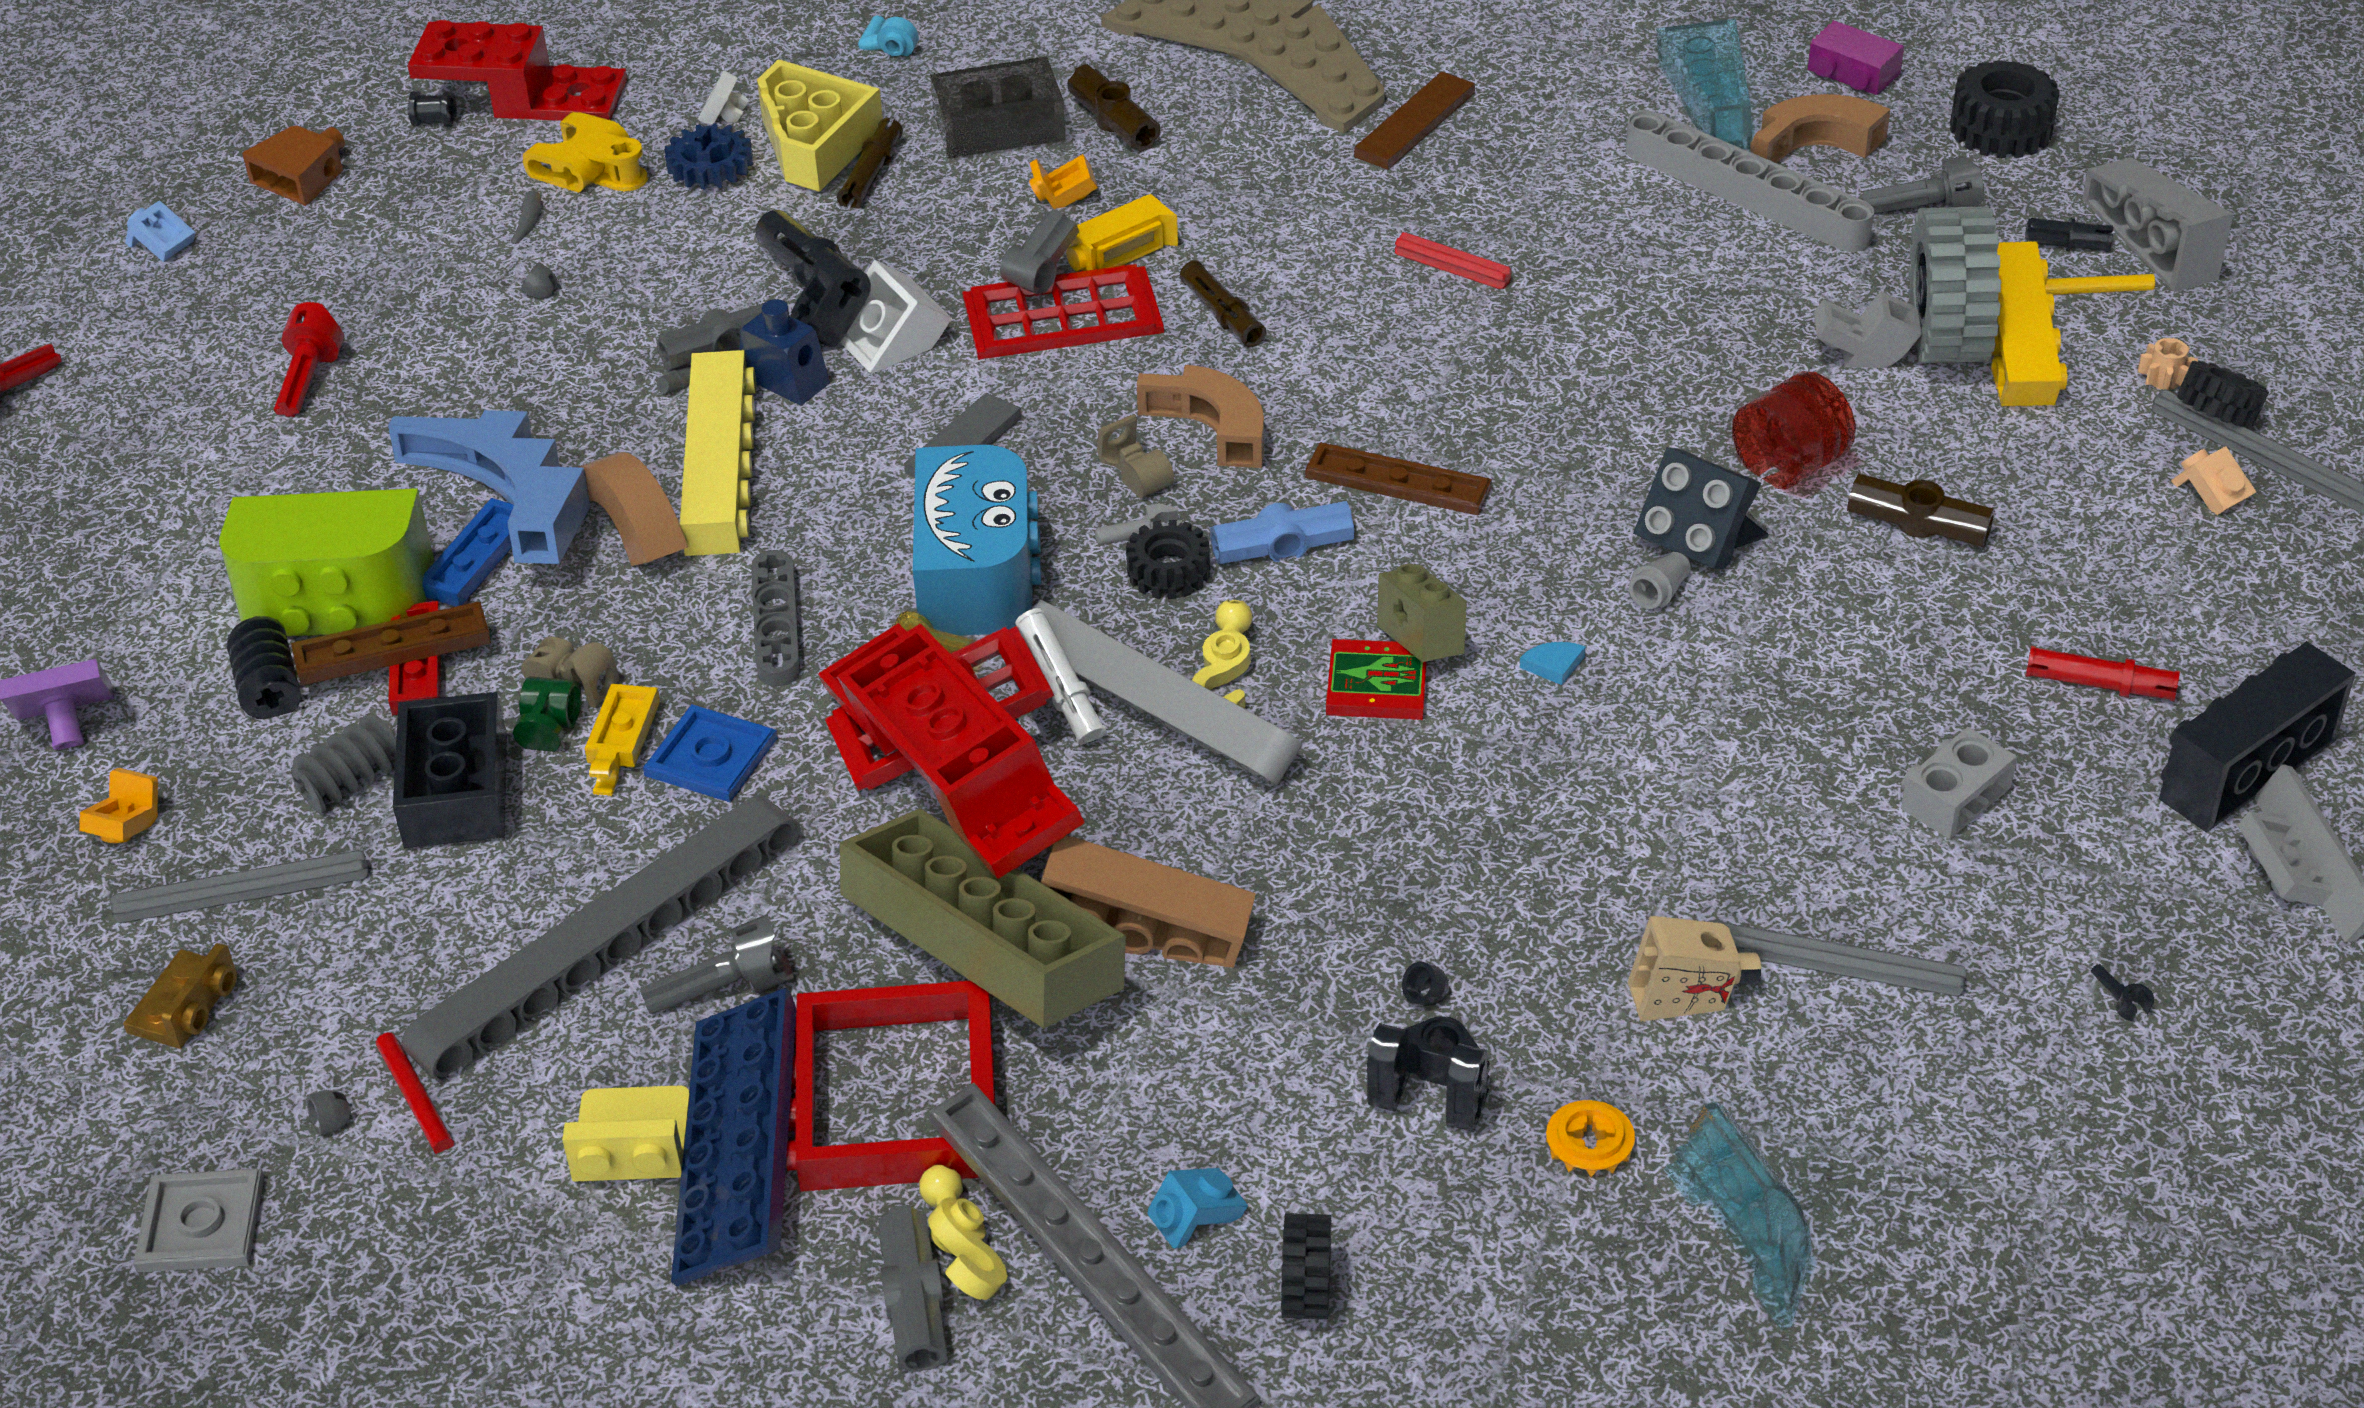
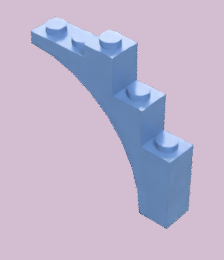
M485 410L480 419L394 416L388 427L395 462L456 472L486 484L514 505L507 522L514 563L560 564L590 509L584 468L560 467L555 439L532 438L528 411Z

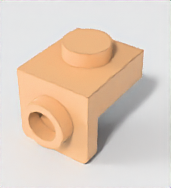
M2226 446L2208 455L2205 449L2193 454L2180 463L2185 471L2171 480L2176 487L2190 480L2209 510L2217 515L2256 493V490Z

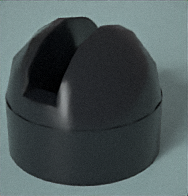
M1415 962L1410 965L1402 979V991L1406 999L1423 1006L1436 1005L1441 1002L1449 988V980L1444 971L1438 966L1426 962ZM1430 988L1428 993L1423 996L1421 991Z

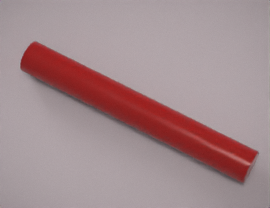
M387 1032L380 1035L376 1039V1047L434 1153L438 1154L453 1147L454 1141L395 1034Z

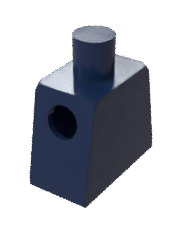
M780 299L769 300L762 305V313L742 327L740 331V350L745 352L747 368H755L757 385L802 406L830 384L818 336L812 326L789 316L788 304Z

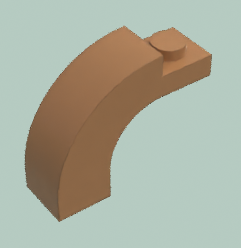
M1835 94L1806 95L1788 99L1775 104L1763 112L1762 127L1753 137L1750 151L1753 154L1777 163L1789 152L1797 148L1809 145H1828L1866 158L1887 139L1891 109L1868 100Z
M1185 365L1183 376L1139 373L1137 379L1138 415L1189 418L1203 422L1217 433V466L1262 468L1264 459L1263 410L1257 397L1246 385L1223 372L1194 365Z
M617 452L578 466L579 468H584L589 501L599 503L613 520L631 566L648 563L688 548L679 521L666 494L653 474L638 458L627 452Z

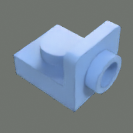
M159 200L149 208H140L131 215L127 222L128 229L125 244L132 248L141 242L164 262L192 243L195 231Z

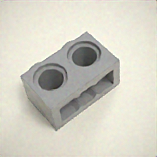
M1967 727L1952 740H1944L1938 746L1934 755L1922 765L1915 764L1908 770L1901 783V789L1904 790L1901 809L1946 838L1951 839L2011 788L2017 756L1970 727Z

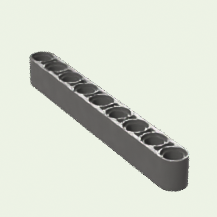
M755 795L418 1017L404 1032L402 1048L436 1081L446 1082L448 1080L446 1076L460 1066L465 1069L490 1052L491 1049L488 1047L503 1037L508 1040L534 1021L531 1018L546 1008L549 1011L576 994L574 989L588 980L591 982L595 981L618 965L615 963L617 960L629 952L635 954L658 938L657 933L669 925L675 927L697 912L699 909L696 907L710 897L713 900L737 885L738 882L736 880L747 872L751 871L754 873L777 858L776 853L787 845L792 847L796 845L801 833L799 823L763 795Z

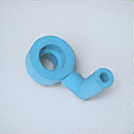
M874 16L861 36L858 46L863 50L882 49L891 56H909L918 43L919 35L915 26L904 18L891 17L885 21L881 16Z

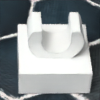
M726 71L722 72L698 120L703 123L712 124L720 113L725 121L738 122L743 113L742 110L748 103V99L740 93L731 92L738 79L737 77Z

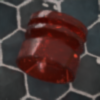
M1800 371L1771 388L1770 391L1743 405L1736 412L1732 423V437L1735 448L1745 467L1759 477L1774 466L1780 471L1762 479L1777 489L1783 490L1797 485L1816 473L1818 469L1846 454L1855 441L1856 423L1852 408L1842 391L1830 379L1811 371Z

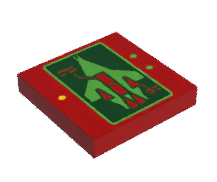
M1332 639L1326 715L1423 720L1427 661L1421 662L1395 641Z

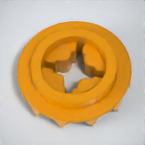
M1581 1100L1562 1106L1551 1116L1546 1128V1142L1550 1147L1552 1159L1562 1160L1568 1173L1575 1168L1586 1170L1589 1176L1592 1177L1597 1170L1606 1169L1613 1174L1620 1162H1629L1635 1142V1133L1628 1117L1616 1107L1601 1101ZM1587 1125H1592V1132H1595V1137L1598 1139L1594 1149H1588L1583 1140L1584 1132L1587 1131Z

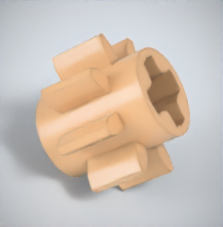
M2163 338L2158 340L2155 345L2148 344L2146 353L2141 354L2138 373L2147 374L2145 384L2153 385L2159 389L2172 390L2181 386L2191 362H2198V359L2188 357L2190 348L2184 342L2174 338Z

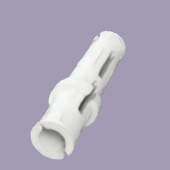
M1035 608L1023 613L1017 618L1015 624L1020 629L1055 695L1051 700L1057 711H1063L1076 736L1077 743L1083 745L1103 737L1107 730L1102 725L1088 699L1091 692L1085 682L1078 680L1063 648L1045 617V612L1041 608Z

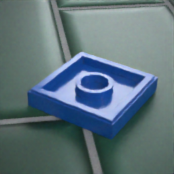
M691 704L644 765V776L731 802L778 739L777 730Z

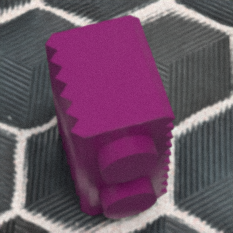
M1833 20L1831 24H1828L1827 28L1825 27L1819 35L1817 34L1812 39L1807 70L1815 72L1821 77H1829L1850 85L1856 90H1864L1878 95L1901 73L1904 46Z

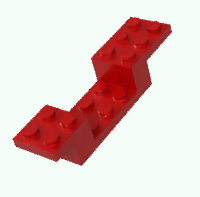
M898 623L818 673L824 688L885 755L898 749L931 785L951 828L997 879L1020 867L1024 862L1053 843L1063 839L1067 834L1085 823L1079 808L1054 784L1035 740L921 623L909 631H906Z

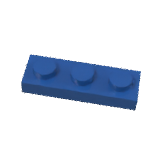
M491 498L424 573L422 585L426 598L455 607L465 603L512 548L507 522L514 507L513 504Z

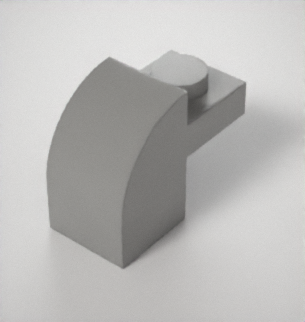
M1881 291L1861 316L1824 299L1814 311L1817 339L1830 348L1842 349L1845 367L1886 368L1899 361L1922 335L1918 308Z

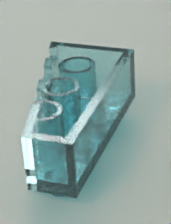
M1736 19L1656 28L1659 66L1697 130L1739 148L1750 149L1752 142L1751 106Z

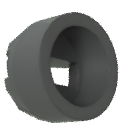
M538 262L524 280L521 290L531 297L543 299L551 296L553 291H556L558 281L551 269Z
M322 1090L306 1096L307 1111L313 1126L319 1121V1128H315L318 1136L336 1132L346 1125L352 1110L343 1093L336 1090Z

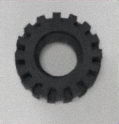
M2192 361L2179 388L2177 398L2183 400L2184 404L2193 406L2192 409L2207 413L2206 415L2209 417H2217L2223 422H2232L2236 426L2251 427L2254 426L2269 391L2264 386L2258 385V382L2255 380L2247 379L2243 374L2231 372V369L2220 368L2216 364H2207L2204 361Z
M1161 520L1154 521L1153 529H1149L1146 525L1141 526L1139 534L1133 532L1130 536V542L1126 544L1127 575L1130 577L1131 585L1133 587L1138 586L1139 592L1144 595L1149 590H1152V598L1160 599L1162 593H1168V599H1176V592L1181 591L1183 596L1186 597L1192 595L1191 587L1197 591L1203 587V581H1208L1210 577L1209 540L1207 536L1203 537V531L1198 527L1192 531L1191 523L1184 521L1182 526L1178 527L1177 520H1169L1168 526H1162ZM1164 556L1182 558L1179 561L1169 563L1155 561V559Z
M1285 1213L1281 1275L1282 1318L1328 1320L1331 1268V1215Z

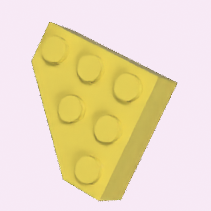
M779 59L757 79L764 126L785 181L820 192L861 152L863 143L867 138L873 136L879 122L883 119L880 89Z

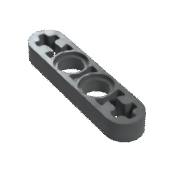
M768 550L758 554L751 564L755 661L758 677L764 684L783 686L795 681L800 674L795 573L793 560L788 553L781 550ZM777 568L778 581H769V569ZM772 599H782L786 601L784 604L776 607H768L764 605L767 601ZM775 630L788 632L787 635L776 639L765 637L766 634ZM782 653V667L774 668L773 654Z

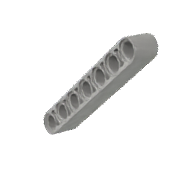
M1641 110L1632 113L1628 117L1626 154L1633 160L1840 250L1859 252L1865 250L1870 245L1874 208L1866 201L1657 112Z
M1042 600L1038 601L1035 608H1041L1045 612V617L1075 674L1080 676L1083 682L1103 693H1112L1119 698L1121 703L1140 713H1149L1156 719V722L1178 734H1187L1194 739V743L1216 755L1224 754L1232 760L1234 765L1254 776H1264L1271 781V785L1277 787L1302 746L1299 740L1274 724Z

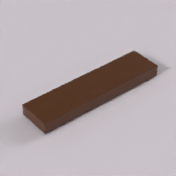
M1441 71L1354 147V157L1389 170L1475 93V83Z
M1323 442L1318 444L1305 469V478L1477 516L1492 487V479Z
M480 601L291 643L299 682L303 686L491 644V639Z

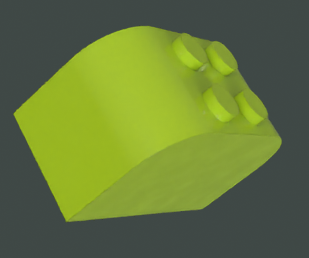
M418 488L232 497L219 537V545L240 621L242 622L256 616H268L277 619L284 625L287 636L329 635L391 621L392 617L399 614L401 619L408 617L406 610L414 603L426 601L422 585L424 573L435 562Z

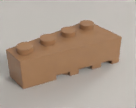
M1068 835L1053 843L1041 880L1043 885L1126 935L1125 953L1141 955L1149 952L1151 949L1162 950V955L1166 959L1234 968L1241 949L1256 895L1254 892L1230 884L1221 883L1182 869L1169 867L1133 854L1120 852Z

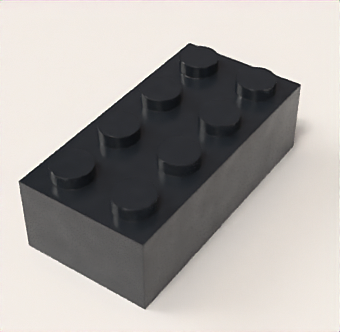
M2307 641L2289 654L2286 652L2280 654L2270 667L2257 676H2248L2238 689L2224 698H2216L2203 713L2191 721H2182L2174 729L2169 739V744L2172 747L2168 763L2160 777L2163 783L2159 800L2207 833L2255 799L2260 789L2281 765L2291 766L2296 770L2336 741L2356 672Z

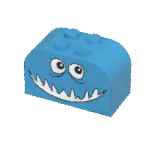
M994 445L916 448L913 579L918 624L921 623L933 637L992 634L1004 627L1011 629L1016 626L1017 618L1032 608L1033 585L1042 584L1040 557H1032V554H1041L1040 526H1038L1037 521L1031 522L1030 520L1038 519L1037 491H1028L1025 463L1014 452Z

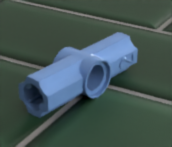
M1347 501L1294 510L1286 503H1274L1261 510L1257 518L1210 527V541L1217 564L1267 555L1274 562H1280L1279 558L1296 555L1297 558H1301L1307 551V548L1354 539V525Z

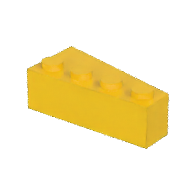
M2037 241L1999 242L1997 253L2000 255L1999 279H2001V292L1998 295L2000 315L1997 316L1998 333L1997 336H1994L1995 348L1994 352H1991L1992 356H1994L1991 370L2001 406L2055 405L2059 391L2065 390L2067 386V367L2065 363H2059L2058 354L2061 347V334L2059 328H2053L2052 324L2054 297L2052 293L2046 292L2045 285L2048 280L2047 260L2040 259Z

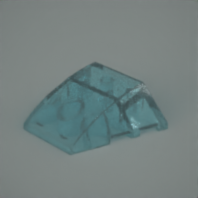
M1715 1101L1703 1106L1687 1131L1690 1139L1688 1143L1677 1147L1675 1150L1676 1162L1666 1165L1664 1171L1691 1208L1710 1200L1713 1202L1756 1260L1752 1291L1781 1331L1793 1325L1811 1261L1810 1230L1802 1207L1733 1115L1723 1105Z

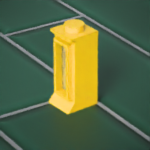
M1150 193L1078 224L1077 227L1080 232L1067 248L1066 256L1070 266L1075 271H1088L1122 266L1163 248V245L1178 246L1177 215Z

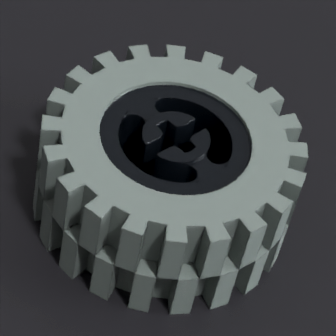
M1989 206L1919 208L1918 214L1915 215V226L1912 228L1913 244L1910 245L1909 302L1918 308L1922 335L1914 343L1919 363L1987 362L1992 357L1991 352H1994L1995 348L1994 336H1997L1998 333L1997 316L2000 315L1998 295L2001 292V279H1999L2000 255L1997 253L1999 240L1998 234H1995L1996 221L1995 218H1992L1993 212Z

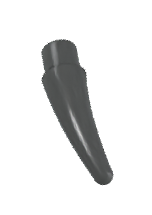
M531 190L525 194L520 222L511 239L512 244L519 243L532 230L541 214V195L537 191Z
M691 368L671 371L668 375L659 377L657 379L659 391L665 394L678 389L682 390L689 386Z

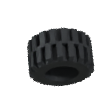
M1996 60L1990 63L1982 62L1978 63L1977 66H1971L1965 69V73L1960 74L1957 78L1950 118L1951 134L1955 133L1954 139L1958 143L1965 141L1966 149L1972 151L1978 148L1980 149L1979 154L1987 157L1990 152L1997 153V158L2006 159V154H2013L2014 158H2022L2025 151L2030 155L2038 153V148L2044 149L2052 138L2059 100L2057 83L2055 80L2050 79V75L2046 72L2037 70V67L2015 61Z

